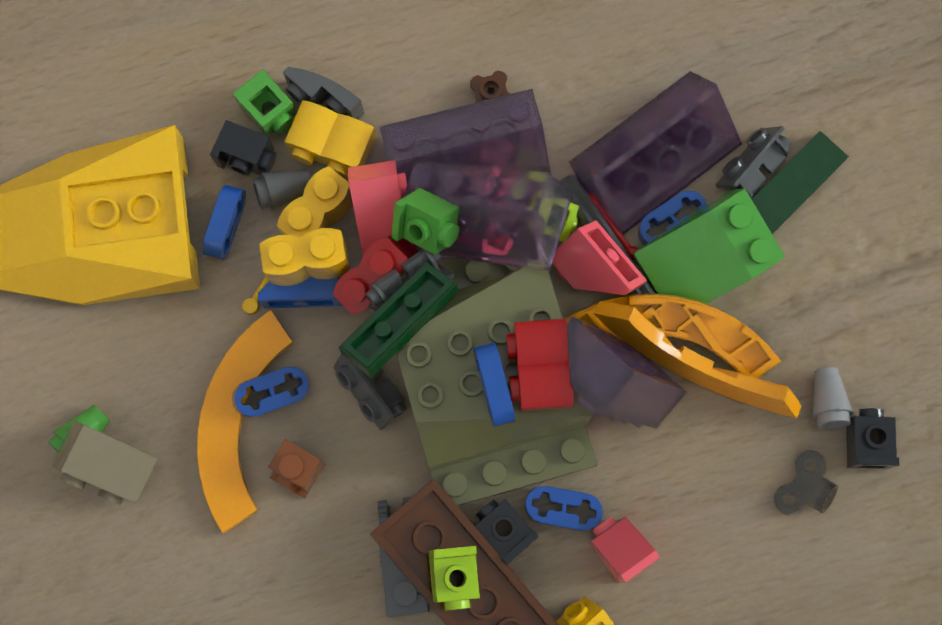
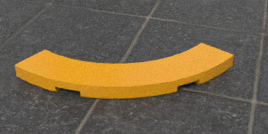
M655 293L632 294L604 300L606 302L635 307L650 323L661 330L665 336L697 343L724 359L737 372L758 378L782 362L769 345L752 329L726 312L703 302L676 295ZM599 302L582 308L564 318L567 319L570 344L579 357L603 344L621 339L594 314Z
M599 301L594 312L598 319L619 338L659 365L702 387L736 401L793 418L798 417L802 406L788 386L758 379L741 372L713 367L714 361L685 346H682L681 349H676L664 333L650 323L635 307Z
M271 310L256 320L225 354L207 389L200 413L197 434L199 475L210 511L221 532L224 534L259 511L246 485L240 462L239 437L244 415L237 412L233 406V391L242 382L263 375L282 353L294 345ZM250 387L246 388V396L241 398L243 405H247V400L252 391Z

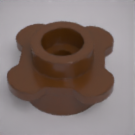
M495 71L493 75L487 77L476 75L471 79L470 88L475 91V107L478 111H493L500 107H508L511 104L512 95L507 92V75L504 72ZM488 89H494V94H489L487 92Z

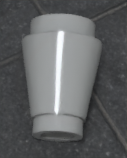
M827 367L814 371L812 419L817 420L818 428L823 430L840 429L849 426L853 410L839 376L838 368Z

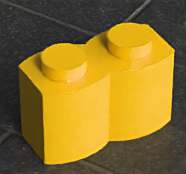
M302 100L284 143L288 150L292 152L290 156L293 159L306 165H312L313 161L323 163L344 179H348V168L365 165L376 140L377 133L373 126L361 120L338 114L321 105Z
M329 166L315 173L308 181L303 196L293 200L281 213L277 223L281 235L302 237L312 230L329 228V225L341 220L353 204L349 182Z
M315 229L304 234L302 237L277 235L259 244L263 273L270 283L275 285H295L307 280L309 277L333 279L344 275L350 270L346 241L342 231L338 229Z

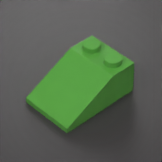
M745 188L728 190L632 253L656 294L676 295L694 299L705 304L750 281L785 258L784 253Z

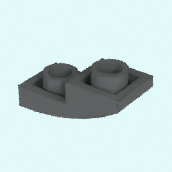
M287 67L283 71L288 84L286 91L300 105L302 100L318 105L324 102L328 109L338 114L359 119L364 114L361 100L338 83L314 72L299 68Z

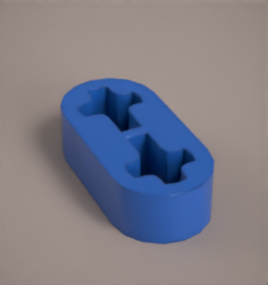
M229 185L222 187L204 237L203 255L221 260L227 257L245 206V190Z
M685 191L647 214L642 219L638 229L640 242L645 245L657 237V235L650 237L647 234L651 228L650 223L658 227L668 221L670 226L666 227L665 232L690 216L689 214L685 215L679 220L675 217L683 208V202L687 206L695 204L697 206L696 211L707 205L705 198L695 191Z
M495 342L473 347L480 381L493 426L497 427L515 422L512 401Z
M291 366L244 381L233 391V406L241 415L253 417L295 403L307 394L309 388L308 377L301 369ZM288 373L290 379L297 378L299 381V386L294 388L295 395L293 396L288 391L275 394L273 389L274 386L285 382L284 375ZM248 387L253 392H260L266 389L268 397L256 402L257 409L255 410L250 405H243L241 403V398L246 396V388Z
M539 486L528 494L525 501V510L533 521L555 527L588 531L595 528L603 516L600 501L596 497L582 492ZM541 494L549 495V502L562 505L561 512L548 510L545 517L539 516L538 508L532 506V500H539ZM582 501L589 502V509L595 511L594 518H588L585 524L578 523V515L566 513V507H579Z

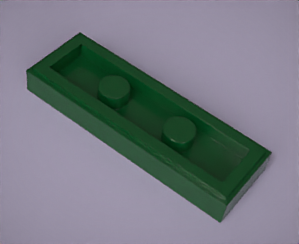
M821 131L752 198L753 203L772 234L849 157Z
M426 262L339 346L341 354L372 378L459 292L457 284Z

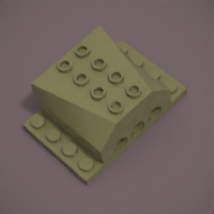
M526 238L515 241L505 258L479 251L440 262V265L454 274L451 280L457 284L459 292L397 352L432 479L438 482L457 506H461L596 467L598 464L586 425L592 418V413L570 341L574 406L568 409L520 412L519 402H513L515 422L497 427L493 426L474 357L473 347L495 342L509 390V377L517 376L515 359H507L506 334L513 333L514 322L563 319L544 256L535 260L530 240Z

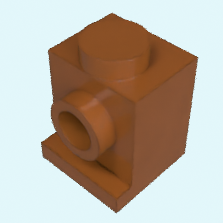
M285 439L268 468L273 470L270 479L305 499L326 464Z

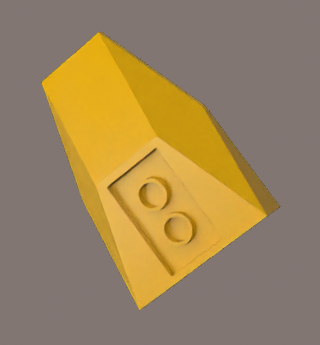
M172 125L67 153L1 184L0 291L78 305H89L201 289L197 251L190 244L183 180V177H189L185 140L177 127Z

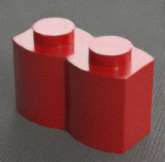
M391 236L376 241L364 253L360 266L347 271L338 280L333 296L352 315L368 309V305L371 303L365 293L371 290L370 285L393 269L398 271L400 277L405 276L406 274L401 264L419 251L404 238L396 241Z
M567 319L514 322L513 333L506 334L507 359H515L517 376L509 377L512 403L519 402L520 412L572 408L574 406Z

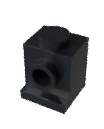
M225 120L210 156L217 167L224 169L228 162L227 166L239 174L249 176L250 172L258 175L270 172L276 159V152H274L275 148L269 136Z
M860 409L859 416L851 417V424L846 427L847 468L890 469L900 466L896 448V417H884V409ZM872 430L879 432V444L871 441L870 432Z
M493 499L476 514L480 522L475 527L506 564H509L539 537L506 499L500 505ZM507 521L511 524L512 531L508 536L498 535L496 532L498 522Z

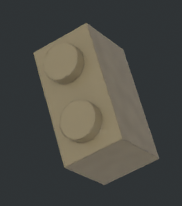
M74 421L52 466L63 472L60 480L80 489H84L86 483L101 488L98 496L121 505L123 499L137 503L158 458Z

